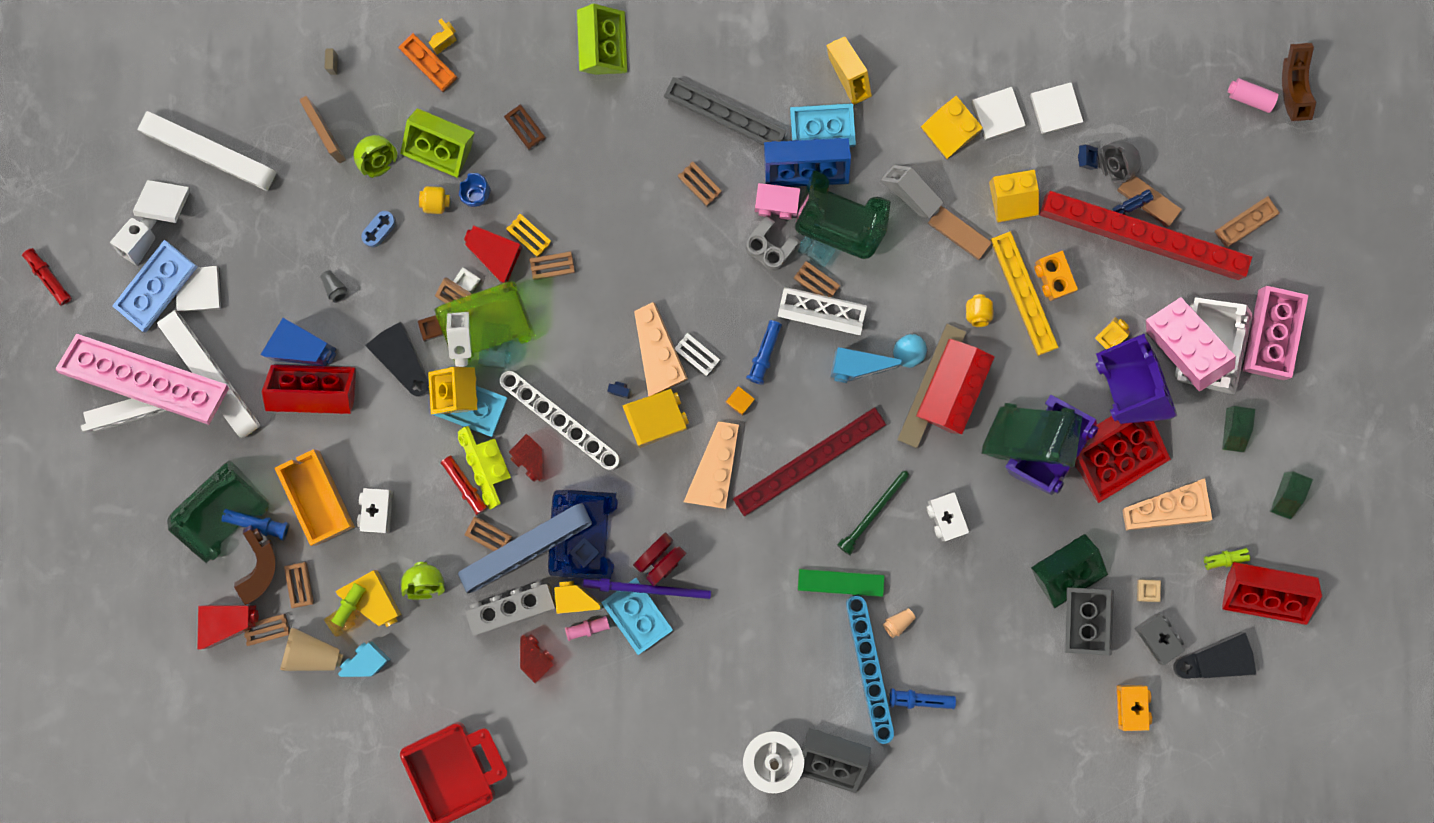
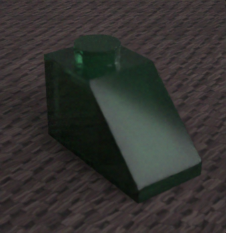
M1238 406L1226 409L1222 450L1245 452L1254 428L1255 409Z
M1294 471L1284 472L1270 512L1291 520L1306 500L1313 479Z

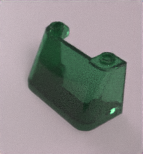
M813 170L797 215L796 231L803 236L858 258L868 259L872 257L887 232L891 201L882 197H872L864 206L827 191L830 184L829 178L823 173Z
M1005 403L1004 406L999 407L982 445L981 454L1001 460L1012 458L1048 464H1062L1064 467L1075 468L1082 416L1074 414L1075 410L1069 408H1062L1061 411L1017 408L1016 404Z
M229 460L169 515L167 519L168 531L202 561L207 563L209 560H215L221 554V543L239 527L238 525L222 522V515H226L223 513L225 509L250 516H262L268 510L270 503L242 471Z

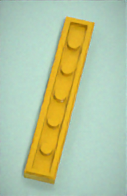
M1011 231L990 239L1037 356L1059 348Z

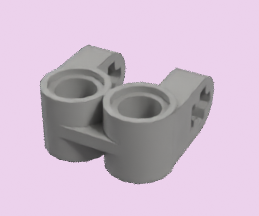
M766 216L748 238L746 251L751 257L762 263L766 269L776 271L782 267L800 241L791 235L781 249L772 245L766 240L765 236L772 229L775 222ZM758 241L763 247L761 250L755 251L751 248V244ZM775 254L779 257V261L772 264L768 261V256Z

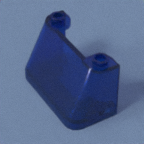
M556 490L552 496L551 518L577 504L583 503L592 521V525L549 549V575L611 579L614 564L610 558L606 557L608 515L613 514L618 506L616 493ZM584 537L600 552L586 568L569 553Z

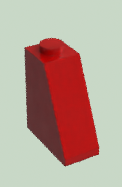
M473 225L472 229L468 230L465 235V245L503 285L507 286L521 253V244Z
M256 605L198 606L197 649L212 648L256 627L255 623L259 619Z

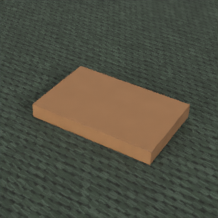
M307 96L302 97L300 103L329 154L338 163L345 161L346 159L317 107Z

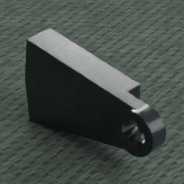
M402 322L382 331L365 345L412 395L422 397L428 393L429 381ZM415 381H423L424 384L421 386V391H419L418 389H413L415 387Z
M1239 632L1180 657L1173 665L1175 674L1184 679L1256 675L1253 651L1246 632ZM1183 662L1190 665L1187 673L1180 670V667H1183Z

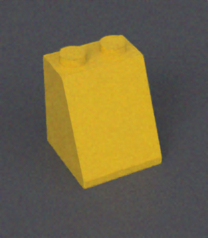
M669 389L622 405L639 448L687 430L686 425L689 424L685 412L681 413L678 405L681 404L677 392L673 393Z

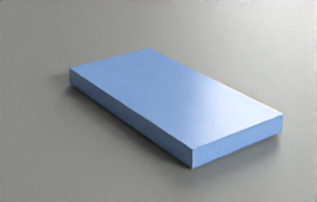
M164 240L116 300L113 307L142 332L146 333L198 266L172 244Z

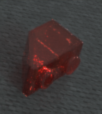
M525 434L509 451L512 455L510 460L518 467L523 465L528 470L525 474L532 481L538 480L542 482L544 480V449L528 434Z
M525 633L520 637V669L534 683H537L555 665L553 661L555 658L547 649L543 651L538 646L540 642L532 634L528 636Z

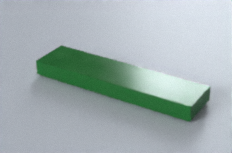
M799 569L797 590L883 597L884 575Z

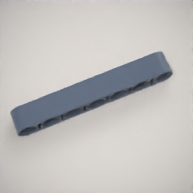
M583 503L565 510L461 570L458 576L466 593H472L560 544L592 525V521Z

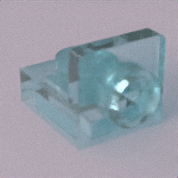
M811 234L803 238L798 249L799 253L807 255L820 267H825L836 251L822 238Z

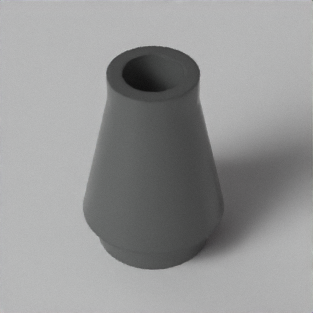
M331 270L321 274L320 277L329 300L337 303L348 296L347 288Z

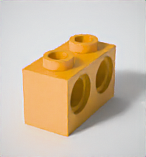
M1063 250L1038 259L1035 262V273L1038 278L1041 277L1043 282L1042 291L1050 301L1067 296L1078 290ZM1047 262H1051L1054 264V272H1050L1047 270ZM1054 282L1062 284L1063 290L1061 292L1054 289Z

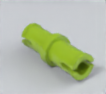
M1247 548L1231 552L1225 550L1222 551V554L1205 556L1203 558L1204 564L1207 563L1205 568L1206 570L1222 566L1228 568L1234 562L1250 561V554H1246L1249 551Z
M354 583L345 599L340 601L341 606L331 621L344 627L352 611L357 609L356 605L366 589Z

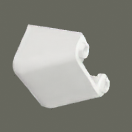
M1195 297L1194 303L1190 305L1192 310L1236 356L1235 369L1206 388L1235 394L1250 333L1252 312L1244 304ZM1176 367L1175 377H1177V380L1193 385L1180 369Z

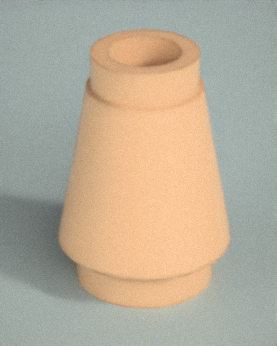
M908 608L886 619L883 627L890 637H899L916 617Z

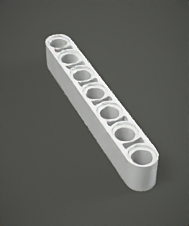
M146 111L137 129L139 132L265 191L269 190L277 174L275 170L148 111Z
M174 310L158 321L159 328L192 373L221 382L229 387L218 409L241 439H244L259 428L260 424L183 317Z
M507 371L501 375L500 384L511 395L603 468L611 471L618 468L620 465L619 456L601 440L516 373ZM514 376L516 378L515 385L507 387L505 384L506 379ZM527 389L532 390L533 395L531 399L523 400V391ZM543 402L549 404V410L546 413H540L538 410L539 405ZM560 415L565 416L566 423L561 427L556 426V417ZM574 429H581L583 432L582 437L578 440H574L571 436ZM591 442L599 444V450L596 453L588 451V445ZM606 456H615L616 462L613 466L605 465L604 460Z

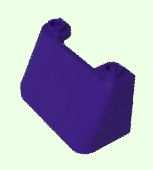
M1145 334L1096 353L1098 362L1095 363L1100 375H1105L1113 397L1114 404H1112L1113 409H1110L1114 421L1125 424L1169 420L1177 417L1161 366Z
M1050 395L1045 403L1048 406L1045 413L1042 412L1040 422L1021 452H1017V460L1010 458L1005 468L1009 475L1053 495L1061 491L1064 486L1062 481L1089 438L1093 439L1099 428L1096 427L1097 421L1095 418Z

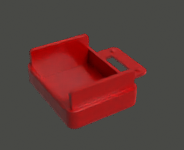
M455 722L405 746L400 751L401 761L430 823H450L491 803L495 798V791L491 784L507 776V769L490 732L482 728L468 734L464 724L461 722ZM481 744L492 770L485 772L474 748L476 745Z

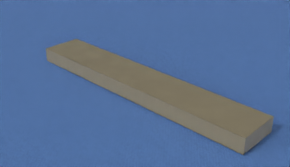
M946 324L897 438L898 441L914 448L918 447L928 422L916 417L948 339L962 342L966 334L965 331Z

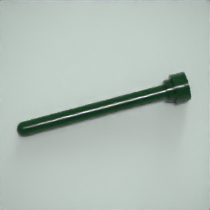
M907 471L900 473L851 535L839 541L837 546L849 556L853 553L856 545L855 542L909 477Z

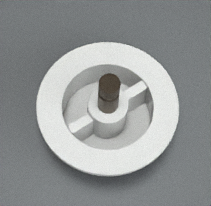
M776 731L762 733L755 737L745 750L743 757L744 772L750 783L757 789L767 793L784 792L792 788L802 775L804 768L802 750L798 743L787 734Z

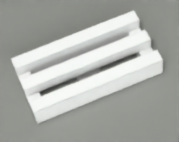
M688 333L675 347L677 353L706 377L720 361L719 358ZM687 340L692 342L702 352L709 356L713 360V362L710 363L695 349L686 343ZM682 346L708 366L707 370L681 350Z

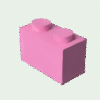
M758 183L755 212H758V215L763 217H771V214L780 215L779 218L791 220L792 217L797 215L800 188Z

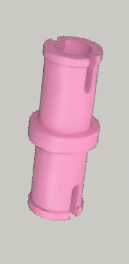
M604 616L603 618L589 622L585 620L582 624L566 627L565 631L568 641L586 635L590 637L593 633L609 630L610 628L607 617Z

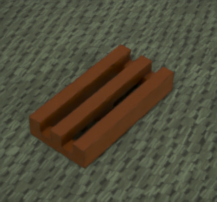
M521 104L504 116L529 151L533 146H537L540 141L546 139ZM520 111L538 134L537 138L533 136L517 112ZM514 116V118L517 120V122L520 124V126L532 140L530 143L526 140V138L523 136V134L520 132V130L517 128V126L514 124L510 117Z

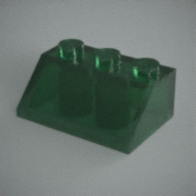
M1086 534L1074 539L1068 545L1031 567L1036 581L1054 608L1067 601V588L1087 589L1108 575L1099 549Z

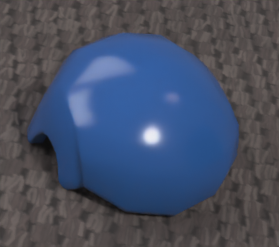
M469 173L467 179L460 182L459 197L469 207L481 206L489 198L490 186L485 177L479 173Z

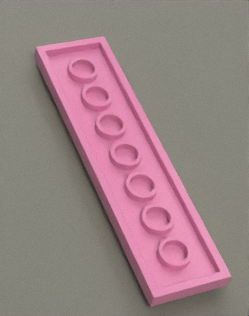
M79 334L75 335L56 367V371L60 374L210 425L229 390V387L221 382Z

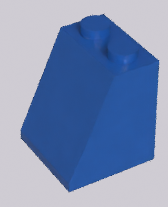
M282 318L260 355L275 362L326 366L334 360L337 348L287 319Z

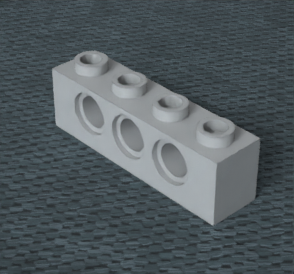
M543 581L531 584V589L523 591V588L510 591L511 596L503 598L502 595L490 598L491 603L482 605V602L469 605L470 610L465 611L472 635L475 636L556 608L549 583L543 584ZM529 594L536 597V604L533 607L528 606L525 601ZM508 601H512L516 605V610L512 614L508 613L505 609ZM488 608L495 611V618L493 620H488L485 617V611Z

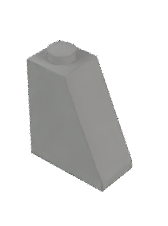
M893 165L881 179L890 190L922 217L930 218L935 216L940 210L939 207L943 204L942 200L911 167Z

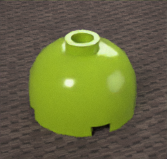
M371 135L360 140L354 149L353 156L359 171L364 176L368 175L370 178L381 176L391 168L388 165L392 160L396 161L397 150L383 136Z
M427 562L415 563L401 578L402 596L404 597L407 594L408 599L423 600L432 598L431 594L438 592V596L445 592L442 573L436 567L427 564Z

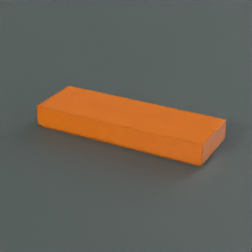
M414 33L398 47L442 92L458 78Z

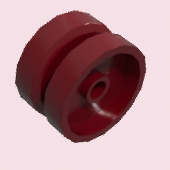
M666 532L633 564L640 573L645 572L651 565L654 567L646 577L653 586L663 577L666 578L679 565L678 562L687 554L680 546H675L669 553L666 552L673 544V539Z

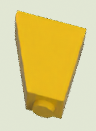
M844 36L826 45L829 60L851 103L855 105L872 97L868 71L846 37Z
M373 570L335 591L339 597L345 599L354 583L365 588L366 591L362 594L356 605L357 610L378 626L385 624L386 627H389L398 622L397 617L402 615L378 570Z

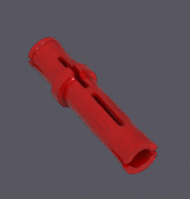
M34 248L23 252L22 257L32 268V273L41 279L59 305L62 306L70 302L72 297L65 291L50 271L47 262H43Z
M452 455L443 459L440 464L462 493L463 500H467L476 515L486 510L487 506L477 494V488H473Z

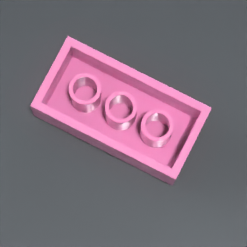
M1265 286L1258 290L1243 372L1279 380L1292 378L1308 295Z
M1181 297L1146 320L1147 334L1199 392L1235 369L1236 356Z

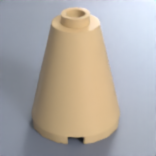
M291 628L280 670L334 671L335 667H340L343 654H339L340 649L300 630Z

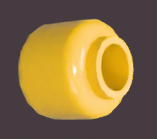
M426 186L423 191H420L419 208H422L424 213L443 214L445 207H449L450 195H446L443 187Z
M974 295L973 298L966 302V319L972 326L985 327L993 320V301L986 298L985 295Z

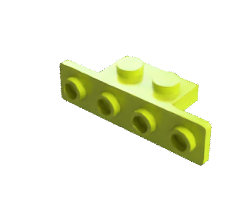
M465 426L458 431V441L464 447L466 460L474 472L475 482L480 486L483 493V501L491 510L500 505L493 485L508 480L511 476L496 440L492 439L476 445L469 426Z

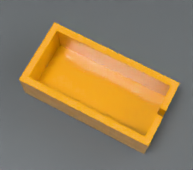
M313 449L296 457L297 460H290L275 467V471L310 546H317L355 528L319 450Z

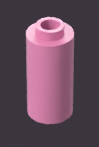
M1240 78L1236 82L1232 81L1227 91L1230 93L1229 98L1267 113L1272 111L1278 99V93Z

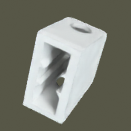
M143 217L139 222L134 218H130L110 241V244L120 256L138 266L156 238L151 229L157 220Z
M469 312L447 313L446 331L449 358L455 359L457 367L467 366L472 348Z

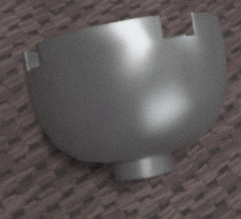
M1118 140L1101 148L1103 150L1098 157L1099 164L1104 175L1107 176L1109 173L1110 177L1113 178L1110 181L1122 184L1132 179L1138 173L1141 166L1139 151L1133 144L1128 141Z

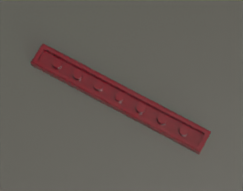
M874 407L733 498V501L745 517L887 424Z

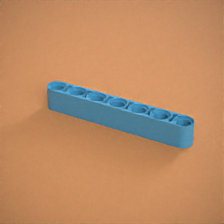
M851 596L846 601V610L872 733L878 742L887 744L893 739L894 730L867 604L862 597ZM855 599L861 601L862 607L859 611H853L850 607L851 602ZM860 620L866 623V629L863 632H857L855 629V624ZM861 643H870L871 649L868 653L860 652L859 647ZM873 663L875 666L874 673L870 675L865 674V665ZM873 684L878 685L880 688L879 693L875 696L869 694V687ZM877 706L884 708V713L880 717H875L873 714V710ZM882 727H886L889 730L888 736L885 738L878 737V730Z

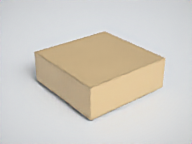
M1137 580V601L1160 602V580Z

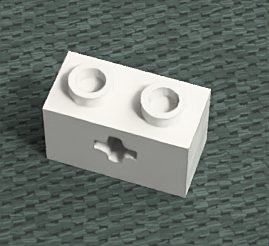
M363 488V493H360L359 505L362 506V510L357 518V526L360 527V531L390 533L392 490ZM375 507L379 509V512L375 514L370 513V509Z
M955 492L928 501L929 506H926L929 517L935 520L936 526H934V531L938 539L941 538L942 541H947L969 533ZM944 512L951 515V518L948 519L949 523L942 521L941 517L944 516Z

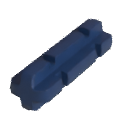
M1146 190L1140 196L1136 195L1123 202V205L1115 206L1113 211L1125 215L1126 212L1129 213L1143 206V203L1146 202L1147 204L1152 201L1154 196L1150 190Z

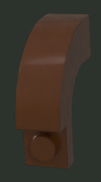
M1312 43L1290 44L1288 58H1284L1283 98L1291 121L1313 120L1316 100L1311 93L1309 85V69L1314 50Z
M252 525L243 529V535L253 549L257 563L250 574L234 583V588L244 605L254 601L266 591L275 572L276 558L273 544L270 539L262 543L261 541L264 540L262 534L258 529L254 530Z

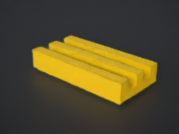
M521 214L506 228L511 235L536 257H539L552 243L550 239ZM522 221V222H523L526 226H528L534 233H536L543 241H545V243H544V244H541L535 237H533V236H532L526 229H524L519 223ZM517 227L540 249L538 251L534 249L513 229Z

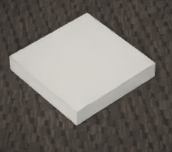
M1072 83L1030 94L1041 134L1083 123Z
M1012 87L971 101L978 122L983 127L982 133L985 140L1026 126Z
M147 180L133 209L134 216L176 223L190 193L189 187Z
M218 266L198 267L176 294L178 312L221 309Z

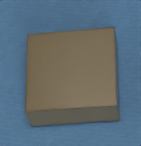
M326 48L325 69L330 75H337L338 54L333 48Z

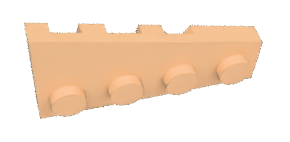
M652 302L634 311L648 396L663 392L688 380L656 304Z
M725 422L717 423L685 497V503L726 509L739 425Z
M1205 478L1122 510L1126 531L1209 522L1212 520Z

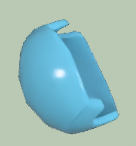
M908 334L895 343L893 355L895 359L902 360L901 366L913 368L926 358L928 349L925 341L919 335Z

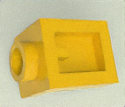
M442 18L438 22L444 31L433 35L431 41L428 42L436 55L457 41L454 36L456 30L449 21L445 23Z
M1114 317L1095 339L1105 349L1120 344L1129 336L1130 331L1128 329L1130 327L1123 319L1118 320Z

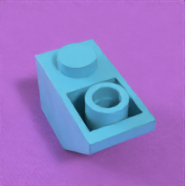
M373 641L367 644L364 642L355 650L357 655L352 660L348 658L341 664L340 668L342 670L338 675L340 677L374 676L391 659Z

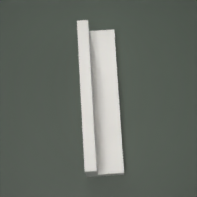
M784 287L778 317L861 335L867 306ZM787 293L796 295L800 302L795 305L785 304ZM814 299L817 300L820 307L811 310L805 302ZM836 304L841 311L833 315L829 314L825 307ZM851 309L861 310L859 320L849 318L846 312Z
M131 398L83 412L86 424L81 425L82 432L94 433L164 413L167 410Z

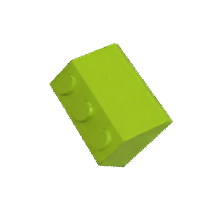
M594 3L578 9L579 71L594 75L627 73L625 11Z
M417 108L406 121L400 154L458 178L470 153L475 132Z

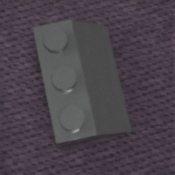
M1067 588L1065 653L1112 655L1114 590Z
M809 728L801 748L804 757V768L801 776L856 793L868 767L871 747Z

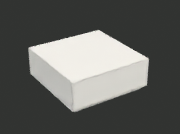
M462 267L453 282L472 294L481 279Z

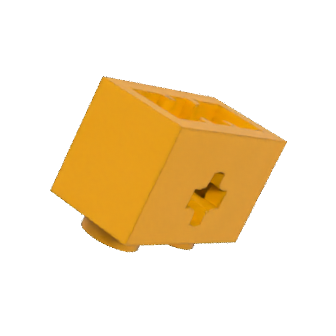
M1117 685L1118 729L1123 731L1149 730V725L1152 724V714L1148 708V703H1151V692L1148 690V686ZM1135 704L1139 705V708L1135 709V711L1131 710V707L1135 706Z

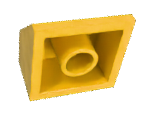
M955 96L934 113L921 126V129L943 156L948 159L975 138L983 127L961 100Z
M1035 169L995 176L990 180L989 185L997 223L1039 215V189Z
M450 367L428 372L431 414L462 413L477 410L478 399L476 395L475 367Z
M574 581L559 582V587H554L557 614L603 608L599 600L581 585H574Z

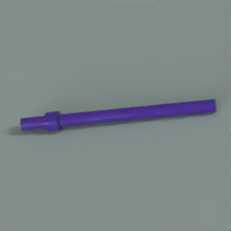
M603 578L600 580L583 579L582 585L583 588L599 589L602 592L615 590L703 599L711 598L710 590L612 582L610 579Z

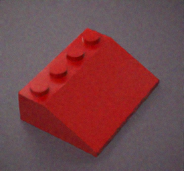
M1110 416L1096 425L1099 429L1093 439L1089 438L1074 464L1096 501L1100 503L1171 459L1154 421L1120 424L1119 421H1114L1113 417Z

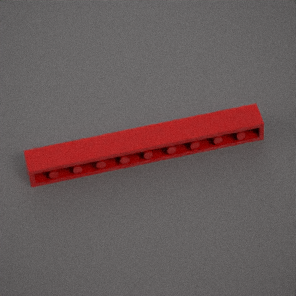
M1049 191L1045 195L1039 216L1238 281L1247 276L1252 256L1053 191Z

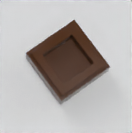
M438 314L418 320L424 342L444 336Z

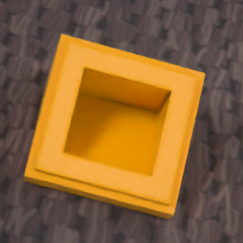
M738 386L725 403L740 415H743L755 398Z

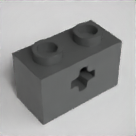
M1154 614L1134 629L1158 664L1166 665L1185 651L1182 646L1184 642L1177 633L1174 634L1170 629L1172 625L1165 616ZM1159 634L1165 635L1162 638L1164 642L1158 641L1160 639Z

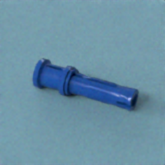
M769 320L757 357L752 359L753 365L746 379L753 383L764 385L763 379L766 370L770 368V356L782 324Z
M225 509L223 513L226 515H222V522L245 528L252 525L253 529H258L263 536L271 535L284 541L288 535L290 526L288 522L283 524L272 521V518L269 517L261 519L229 509Z
M891 688L889 706L890 708L906 706L908 709H912L915 706L954 710L956 697L920 694L910 689L909 691H896L895 688Z

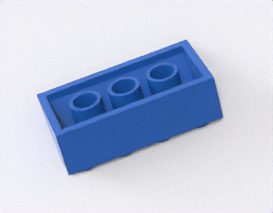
M849 138L764 142L765 184L785 187L849 184L851 164Z

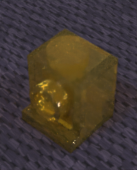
M357 609L352 611L344 627L331 621L338 610L323 620L334 636L339 637L344 634L342 629L346 632L356 625L354 621L361 616Z

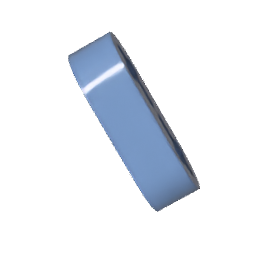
M388 211L379 212L363 230L362 241L367 246L373 248L380 245L395 227L396 220L394 216ZM383 217H384V218H388V217H389L388 220H389L390 224H389V225L384 224L381 228H379V227L382 225V223H383V222L381 221V219H382ZM378 230V232L375 234V237L377 239L375 241L370 240L368 242L369 238L367 235L369 233L373 235Z

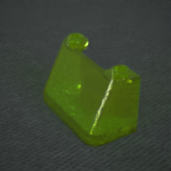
M514 281L491 287L434 309L447 345V313L469 312L472 348L468 363L472 361L471 358L474 357V353L511 340L519 341L520 344L527 343L532 340V337L536 336L520 289Z

